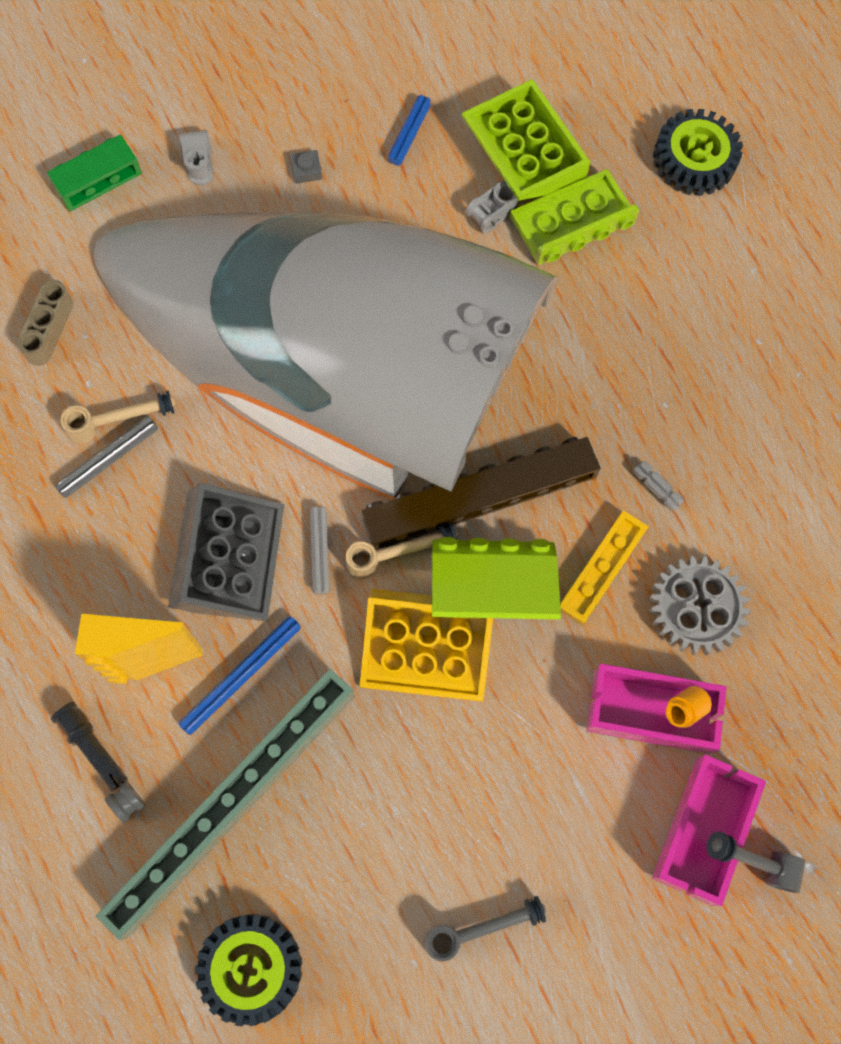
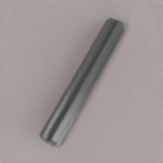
M146 416L55 484L58 492L64 498H67L157 431L158 427L154 420Z

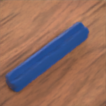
M417 96L388 154L389 163L396 166L402 164L431 106L429 97Z

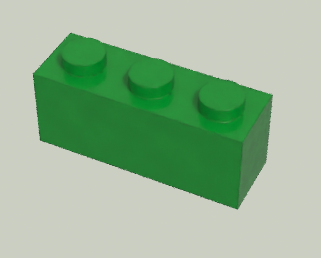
M120 134L105 140L102 144L89 151L80 153L77 157L55 166L47 174L68 211L71 212L138 177L142 172L136 156Z

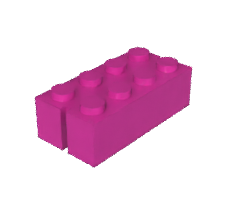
M600 663L594 670L591 698L595 699L589 706L586 732L713 754L720 750L723 721L716 719L724 715L727 686ZM689 686H698L704 689L711 699L712 706L710 712L690 727L680 728L672 725L666 717V707L669 700ZM710 719H711V720H715L714 722H712L711 724H709V720H710Z
M704 754L695 761L651 879L677 891H686V895L710 906H722L738 860L732 858L728 862H721L711 858L706 849L707 841L714 832L719 831L732 836L737 846L743 848L766 781L740 769L731 772L733 766Z

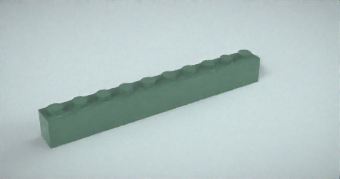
M329 669L102 908L96 917L118 940L128 939L355 697L354 690L335 672Z

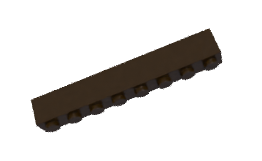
M588 436L581 439L572 437L563 441L562 445L554 448L544 446L537 449L532 455L526 457L517 455L499 466L489 464L480 468L477 473L471 475L462 473L459 475L452 491L431 483L423 487L422 491L413 494L411 492H404L395 496L394 500L386 503L382 501L373 502L367 505L366 509L361 510L362 520L371 545L375 550L438 531L439 526L444 528L445 525L448 527V524L454 526L595 479L601 467Z

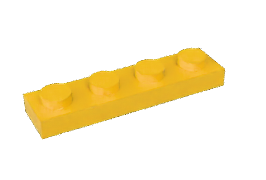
M623 510L560 603L561 612L583 626L649 526Z

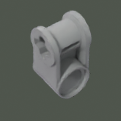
M207 130L179 134L183 161L188 169L190 181L195 185L208 184L213 178L211 145Z
M501 181L482 196L475 198L468 205L465 213L468 217H473L481 226L480 230L486 234L510 216V211L517 208L518 200L507 183ZM506 197V198H509L510 200L504 201V200H501L500 198Z

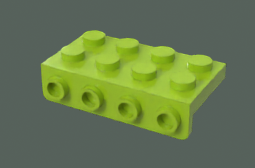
M607 168L511 210L510 218L536 263L540 265L545 262L552 263L567 252L579 251L586 244L594 240L601 241L614 231L630 228L636 222L639 208L636 204L632 206L629 204Z

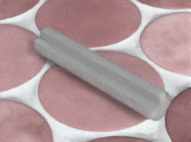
M312 507L310 509L313 592L317 595H324L330 592L327 515L325 507Z

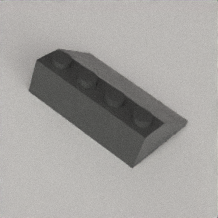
M198 483L188 490L168 608L197 614L267 621L284 504L204 483Z

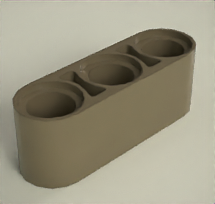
M49 280L42 285L18 337L17 344L28 362L33 365L39 366L49 361L73 307V300L69 292L59 280ZM61 296L59 299L53 300L55 297ZM50 320L46 325H42L43 322ZM39 345L37 349L30 351L33 346Z

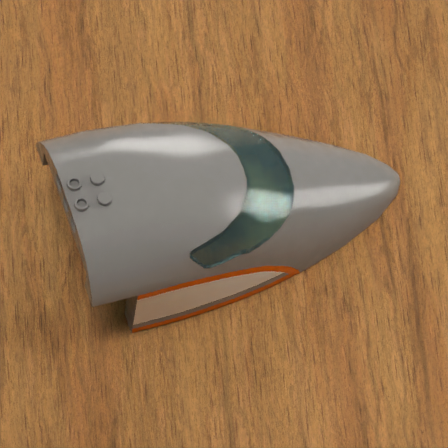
M322 212L223 213L142 220L109 231L96 240L94 245L95 267L114 303L144 338L187 379L231 413L269 438L338 476L389 500H394V497L400 493L408 477V472L452 491L465 465L467 449L540 306L546 307L559 279L555 275L502 252L430 229L372 217Z

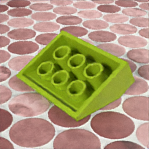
M533 79L462 113V118L518 201L545 196L587 178L590 160Z
M452 537L432 539V617L561 620L558 560L554 542H549L545 539L518 541L512 538H505L501 541H488L484 538L456 540Z

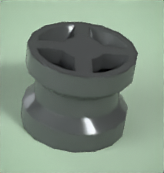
M127 781L120 785V790L115 794H109L104 798L113 813L123 823L130 819V814L135 810H141L145 807L141 797Z

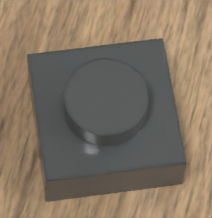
M317 150L290 154L296 184L322 180Z

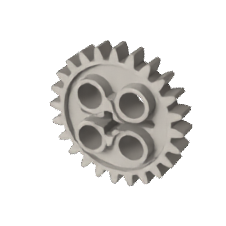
M691 556L687 565L682 559H679L676 563L677 569L671 564L668 565L666 568L667 574L661 572L657 577L660 583H654L651 588L657 594L649 597L650 602L657 604L649 610L650 614L658 615V618L652 624L653 626L662 625L664 627L659 636L669 634L671 636L668 642L669 645L674 644L676 641L680 642V652L687 646H691L692 655H696L700 648H702L704 655L707 656L711 653L712 647L717 653L723 650V644L730 647L734 643L732 637L738 639L743 634L739 628H744L748 625V622L742 617L751 613V610L743 607L744 604L750 601V598L743 597L740 594L746 589V585L736 586L735 584L740 576L735 575L730 578L728 576L729 566L723 570L718 569L719 560H716L712 565H708L706 556L701 559L699 564H697L695 557ZM693 580H697V582H698V588H697V589H696V586H695V583L693 582ZM706 584H713L718 590V595L710 594L706 590ZM675 587L685 588L688 598L679 597L676 594ZM697 600L699 605H704L705 607L702 611L700 606L694 605ZM711 613L719 614L723 619V625L715 624L711 619ZM680 616L689 617L693 622V628L684 627L680 621ZM701 623H703L706 632L701 630Z

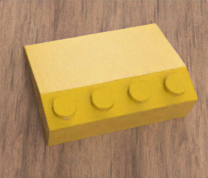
M372 588L368 597L359 688L483 702L493 618L432 617V595Z
M81 614L75 654L85 661V665L91 666L93 671L99 672L101 677L108 678L107 682L125 685L127 680L137 681L203 656V648L183 622Z

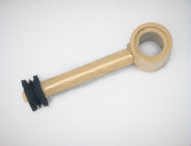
M168 390L163 395L157 393L158 399L96 415L89 413L83 406L74 405L64 410L60 421L72 442L85 444L95 437L97 426L157 411H162L163 416L166 415V412L169 414V411L173 414L175 413V401L170 396ZM77 422H85L82 427L73 428Z
M448 524V527L445 525V528L439 526V533L378 550H375L367 542H355L346 552L347 571L355 578H367L373 574L378 562L431 548L432 539L452 537L457 540V532L452 524ZM357 555H365L368 557L369 562L364 566H358L353 562V559Z

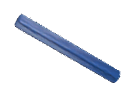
M288 616L179 721V726L187 734H193L300 630V624L293 617Z

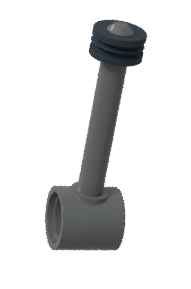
M719 831L714 832L709 837L706 849L711 858L721 862H728L733 858L768 872L766 885L792 893H800L805 859L775 851L772 852V857L769 859L737 846L732 836Z
M534 896V900L532 898L531 901L529 899L524 900V908L457 931L455 928L447 926H435L425 936V950L435 960L448 961L457 954L462 943L528 920L531 921L533 926L537 925V921L540 924V920L542 923L546 922L545 906L541 903L538 896ZM439 933L447 934L451 941L450 948L445 953H437L433 948V939Z

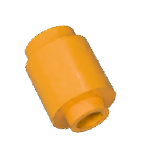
M689 686L669 700L666 707V717L676 727H690L710 712L712 706L711 699L708 693L701 687Z

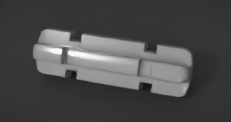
M646 461L639 463L633 470V473L640 480L644 479V484L660 500L664 499V504L670 510H676L683 503V497L677 491L673 492V487L657 472H653V468Z

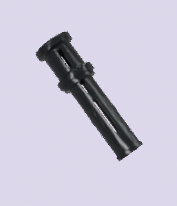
M70 702L64 705L52 715L51 721L60 725L68 736L67 742L73 746H78L109 787V790L111 792L115 791L120 787L117 782L122 784L128 778L92 734L94 731L93 725L90 722L86 723L76 710L77 704Z

